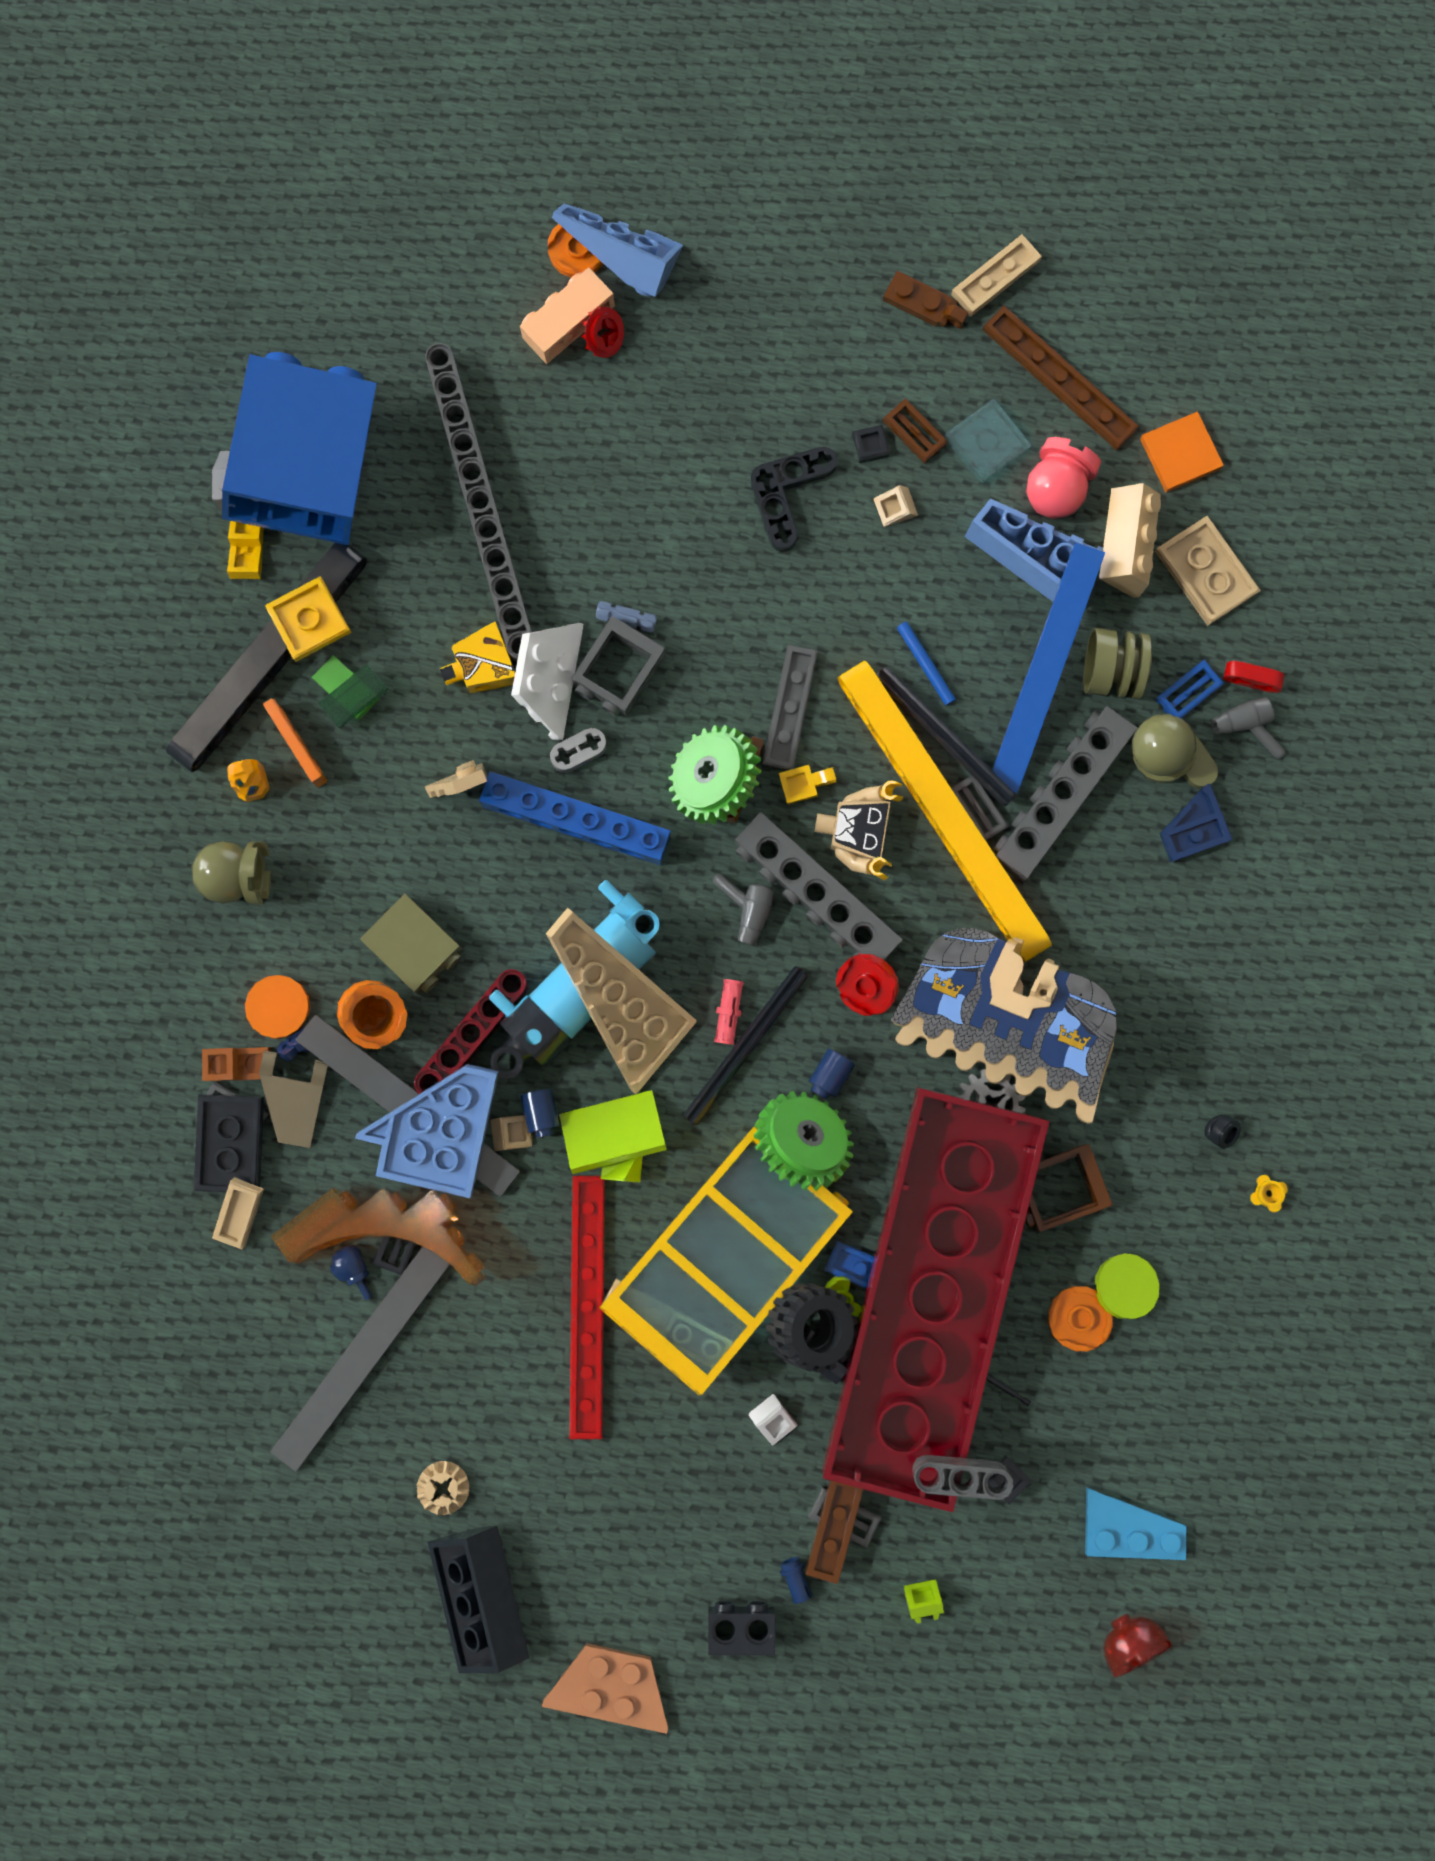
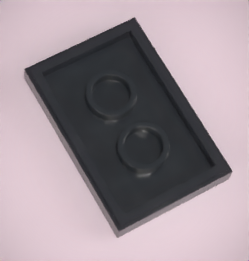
M198 1094L194 1191L226 1193L230 1180L234 1177L260 1187L264 1097Z

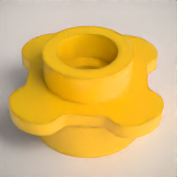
M1261 1175L1256 1180L1258 1185L1255 1192L1250 1195V1200L1254 1205L1261 1204L1268 1207L1271 1212H1278L1288 1191L1287 1185L1284 1182L1272 1181L1267 1175ZM1268 1190L1272 1192L1270 1197L1266 1195Z

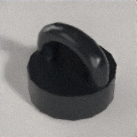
M1218 1115L1207 1123L1204 1134L1213 1144L1221 1149H1226L1237 1141L1241 1132V1125L1231 1116Z

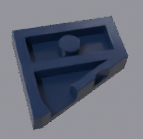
M1211 784L1205 785L1159 833L1171 863L1233 840Z

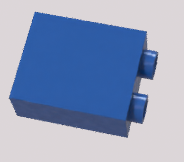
M271 352L265 357L249 354L222 488V519L349 545L376 383L366 381L361 373L349 367L335 366L327 372L304 367L296 357L283 352Z

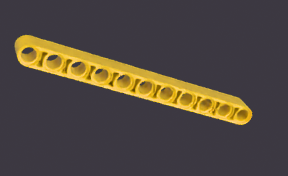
M864 660L837 677L841 688L1007 941L1013 940L1014 937L1024 940L1020 952L1023 963L1051 947L1052 944L1047 933L871 666Z

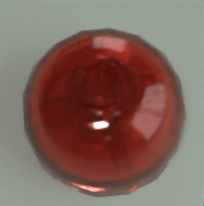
M1127 1613L1111 1622L1113 1630L1105 1637L1103 1651L1107 1665L1116 1679L1147 1663L1148 1660L1156 1656L1155 1654L1159 1656L1173 1645L1161 1626L1151 1618L1140 1616L1131 1619Z

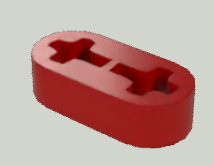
M1240 661L1227 662L1223 676L1226 682L1269 693L1281 692L1285 678L1284 673Z

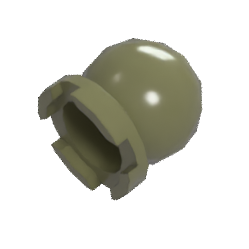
M1171 714L1155 715L1146 719L1136 729L1132 739L1133 761L1138 771L1147 780L1159 784L1173 783L1183 777L1193 767L1197 749L1196 736L1191 726L1182 718Z
M225 840L208 844L197 853L191 866L193 883L197 891L207 899L221 904L236 902L244 896L245 901L249 905H263L262 898L268 899L271 885V871H265V856H271L268 845L264 841H251L247 843L244 849L238 843Z

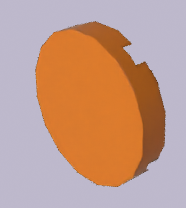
M560 224L552 230L548 238V255L552 265L561 274L572 278L576 273H583L588 267L596 273L604 265Z
M282 975L268 976L255 983L248 992L245 1002L246 1018L252 1028L263 1036L275 1039L286 1038L295 1034L304 1026L311 1009L309 996L304 987L294 979Z
M1072 1286L1062 1290L1052 1300L1048 1310V1325L1052 1336L1062 1346L1073 1351L1088 1352L1108 1339L1113 1328V1315L1106 1312L1098 1302L1096 1290L1087 1286Z

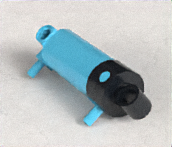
M604 880L598 886V889L615 906L594 931L640 970L656 954L648 942L659 930V919L652 911L643 910L644 907L630 893L623 896L608 880ZM641 915H645L650 922L648 930L644 933L638 932L635 927L636 919ZM562 963L529 996L526 995L516 1006L499 990H495L489 996V999L506 1015L500 1024L510 1034V1038L492 1053L491 1068L492 1070L499 1071L498 1076L504 1079L513 1078L518 1075L522 1066L530 1058H535L546 1068L573 1041L572 1038L592 1019ZM503 1053L514 1055L516 1058L515 1066L509 1070L500 1068L497 1063L500 1055Z

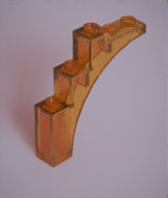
M332 1188L271 1235V1238L288 1262L300 1264L318 1251L342 1241L363 1237H395L412 1241L432 1250L451 1264L469 1285L477 1286L486 1279L481 1271L485 1268L481 1260L473 1252L469 1255L462 1246L466 1242L464 1237L454 1226L451 1229L449 1228L452 1223L459 1219L454 1213V1210L457 1208L456 1204L447 1193L441 1195L434 1190L404 1211L407 1204L396 1191L392 1194L390 1191L382 1189L359 1208L355 1209L358 1203L347 1190L342 1192V1190Z

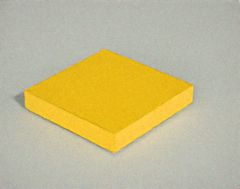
M321 576L265 605L295 662L352 633Z

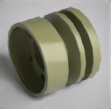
M1094 628L1089 637L1085 656L1083 677L1085 694L1106 696L1114 682L1116 695L1119 698H1124L1128 691L1131 699L1139 700L1144 693L1151 670L1150 635L1148 633H1139L1135 640L1134 633L1127 631L1121 645H1118L1116 630Z

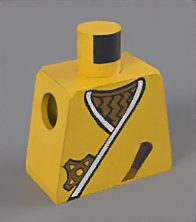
M496 622L490 623L454 644L452 650L457 662L440 668L446 686L464 679L470 693L511 686L515 678L513 665Z

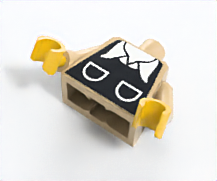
M887 781L884 786L868 787L846 796L842 802L838 803L836 816L817 813L814 832L833 835L831 849L835 850L836 857L851 871L869 875L873 874L881 880L888 878L885 874L880 873L883 866L888 865L892 867L889 861L882 858L890 802L886 800L901 801L903 796L893 795V790L897 786H903V784L896 781Z

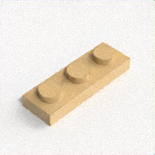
M1021 234L952 290L951 295L972 317L1037 265L1042 256Z

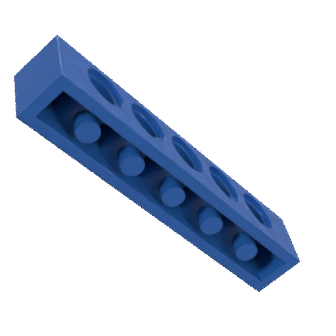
M490 771L479 799L483 808L660 866L671 838L670 830Z

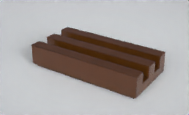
M906 398L883 418V422L924 464L932 456H935L941 448L947 445L948 441ZM903 409L937 442L935 445H932L919 429L901 413ZM894 417L928 450L927 452L893 419Z

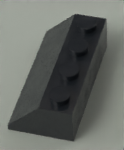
M497 1526L478 1527L428 1541L459 1673H500L529 1659L527 1640L523 1633L518 1613L519 1607L514 1597L510 1580L511 1575L506 1564L502 1548L503 1542Z

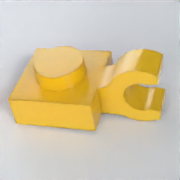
M806 765L779 773L788 805L817 797L815 787L837 782L833 767L811 773L810 766Z

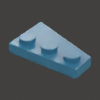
M1086 1487L1085 1554L1087 1556L1186 1560V1526L1184 1524Z

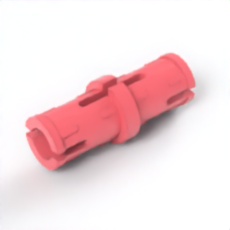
M724 979L721 1004L716 1009L719 1017L714 1042L734 1045L737 1019L742 1014L739 1006L744 982Z

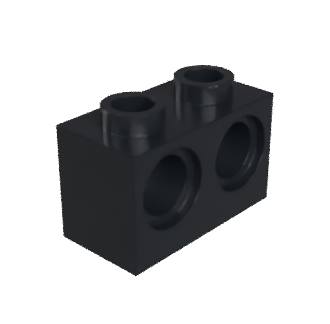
M719 1601L715 1603V1607H709L708 1655H775L774 1607H768V1603L764 1601L749 1602L748 1607H735L734 1602ZM722 1620H728L733 1623L734 1629L729 1634H721L717 1631L716 1625ZM753 1621H764L767 1624L766 1631L762 1634L752 1633L749 1626Z

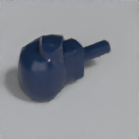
M349 1245L338 1250L332 1256V1265L330 1266L333 1276L339 1281L346 1280L348 1285L356 1283L365 1300L372 1297L363 1280L369 1273L361 1256L360 1249L357 1246Z

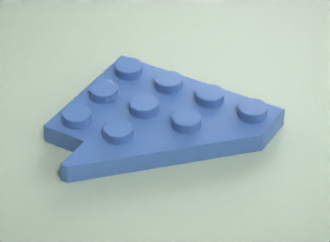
M467 1064L359 1131L355 1139L382 1145L376 1176L471 1198L499 1071Z

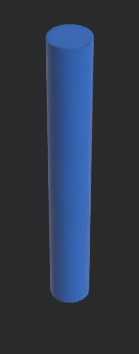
M903 622L897 627V630L945 706L951 704L956 698L908 622Z

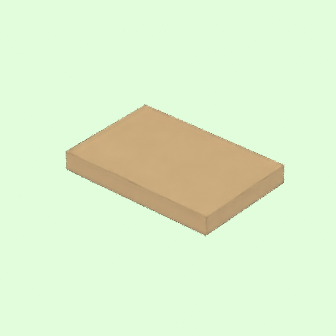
M1208 516L1202 518L1155 550L1207 626L1261 591Z

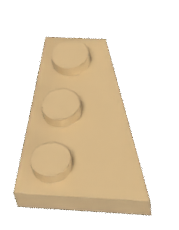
M474 760L456 767V774L424 786L429 797L458 794L487 782V772L483 763L476 765Z

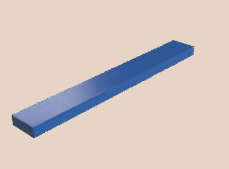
M1076 542L1070 553L992 771L1017 794L1106 553Z

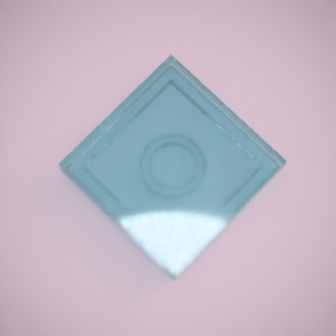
M995 399L989 401L952 428L944 437L981 484L1026 453L1032 446Z

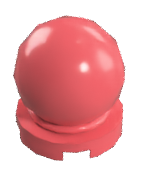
M1047 438L1039 452L1042 461L1034 467L1028 476L1026 493L1032 507L1037 513L1050 519L1069 516L1081 507L1086 501L1088 480H1093L1097 477L1101 465L1100 458L1091 449L1085 446L1082 452L1077 448L1069 446L1071 440L1067 438Z

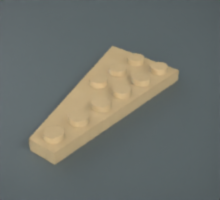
M567 908L547 931L546 935L629 1088L633 1093L637 1094L697 1020L574 912Z

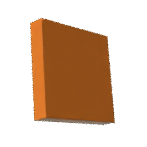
M1198 411L1145 433L1140 438L1165 493L1219 471L1224 466Z

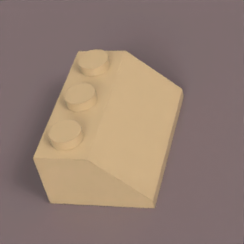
M1144 483L1111 488L1103 552L1106 553L1101 564L1099 579L1132 598H1139L1149 585L1150 572L1153 568L1154 542L1157 538L1158 512L1161 508V494Z

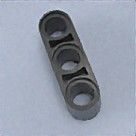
M923 1455L916 1459L912 1467L917 1487L922 1492L928 1494L1001 1500L1008 1497L1013 1489V1479L1005 1465L997 1461ZM926 1467H932L937 1470L936 1477L931 1481H925L919 1477L920 1472ZM961 1470L971 1473L969 1481L965 1484H958L953 1481L955 1474ZM999 1473L1005 1476L1002 1485L998 1487L988 1485V1479L991 1475Z

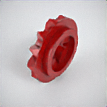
M597 307L595 311L588 312V320L582 323L586 329L585 334L581 337L587 342L585 349L592 351L593 356L608 358L616 354L622 345L624 325L620 315L610 307ZM602 328L609 329L602 337L597 336L598 331Z

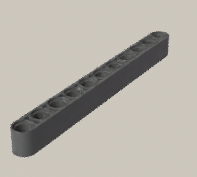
M435 343L426 351L427 367L506 649L512 662L517 665L519 655L514 653V649L517 645L521 644L522 634L532 632L453 353L446 344ZM437 360H448L447 363L442 366L435 365ZM447 387L456 388L451 394L442 393ZM453 416H464L462 421L458 423L450 422ZM464 443L472 444V447L467 451L462 452L458 450L460 445ZM476 471L480 473V476L475 480L466 479L470 472ZM477 501H488V505L485 508H474ZM493 528L497 530L496 534L491 538L482 537V533L486 529ZM496 557L505 559L504 563L499 567L491 566V560ZM503 586H511L513 588L511 594L507 596H500L498 591ZM516 614L522 617L521 621L516 625L506 624L507 618L511 615Z

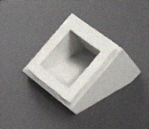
M774 1394L749 1413L755 1426L772 1446L798 1426Z

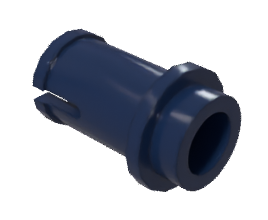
M792 1557L783 1561L780 1564L782 1567L780 1575L785 1576L793 1603H802L812 1598L813 1593L810 1590L803 1570L805 1563L800 1562L799 1557Z

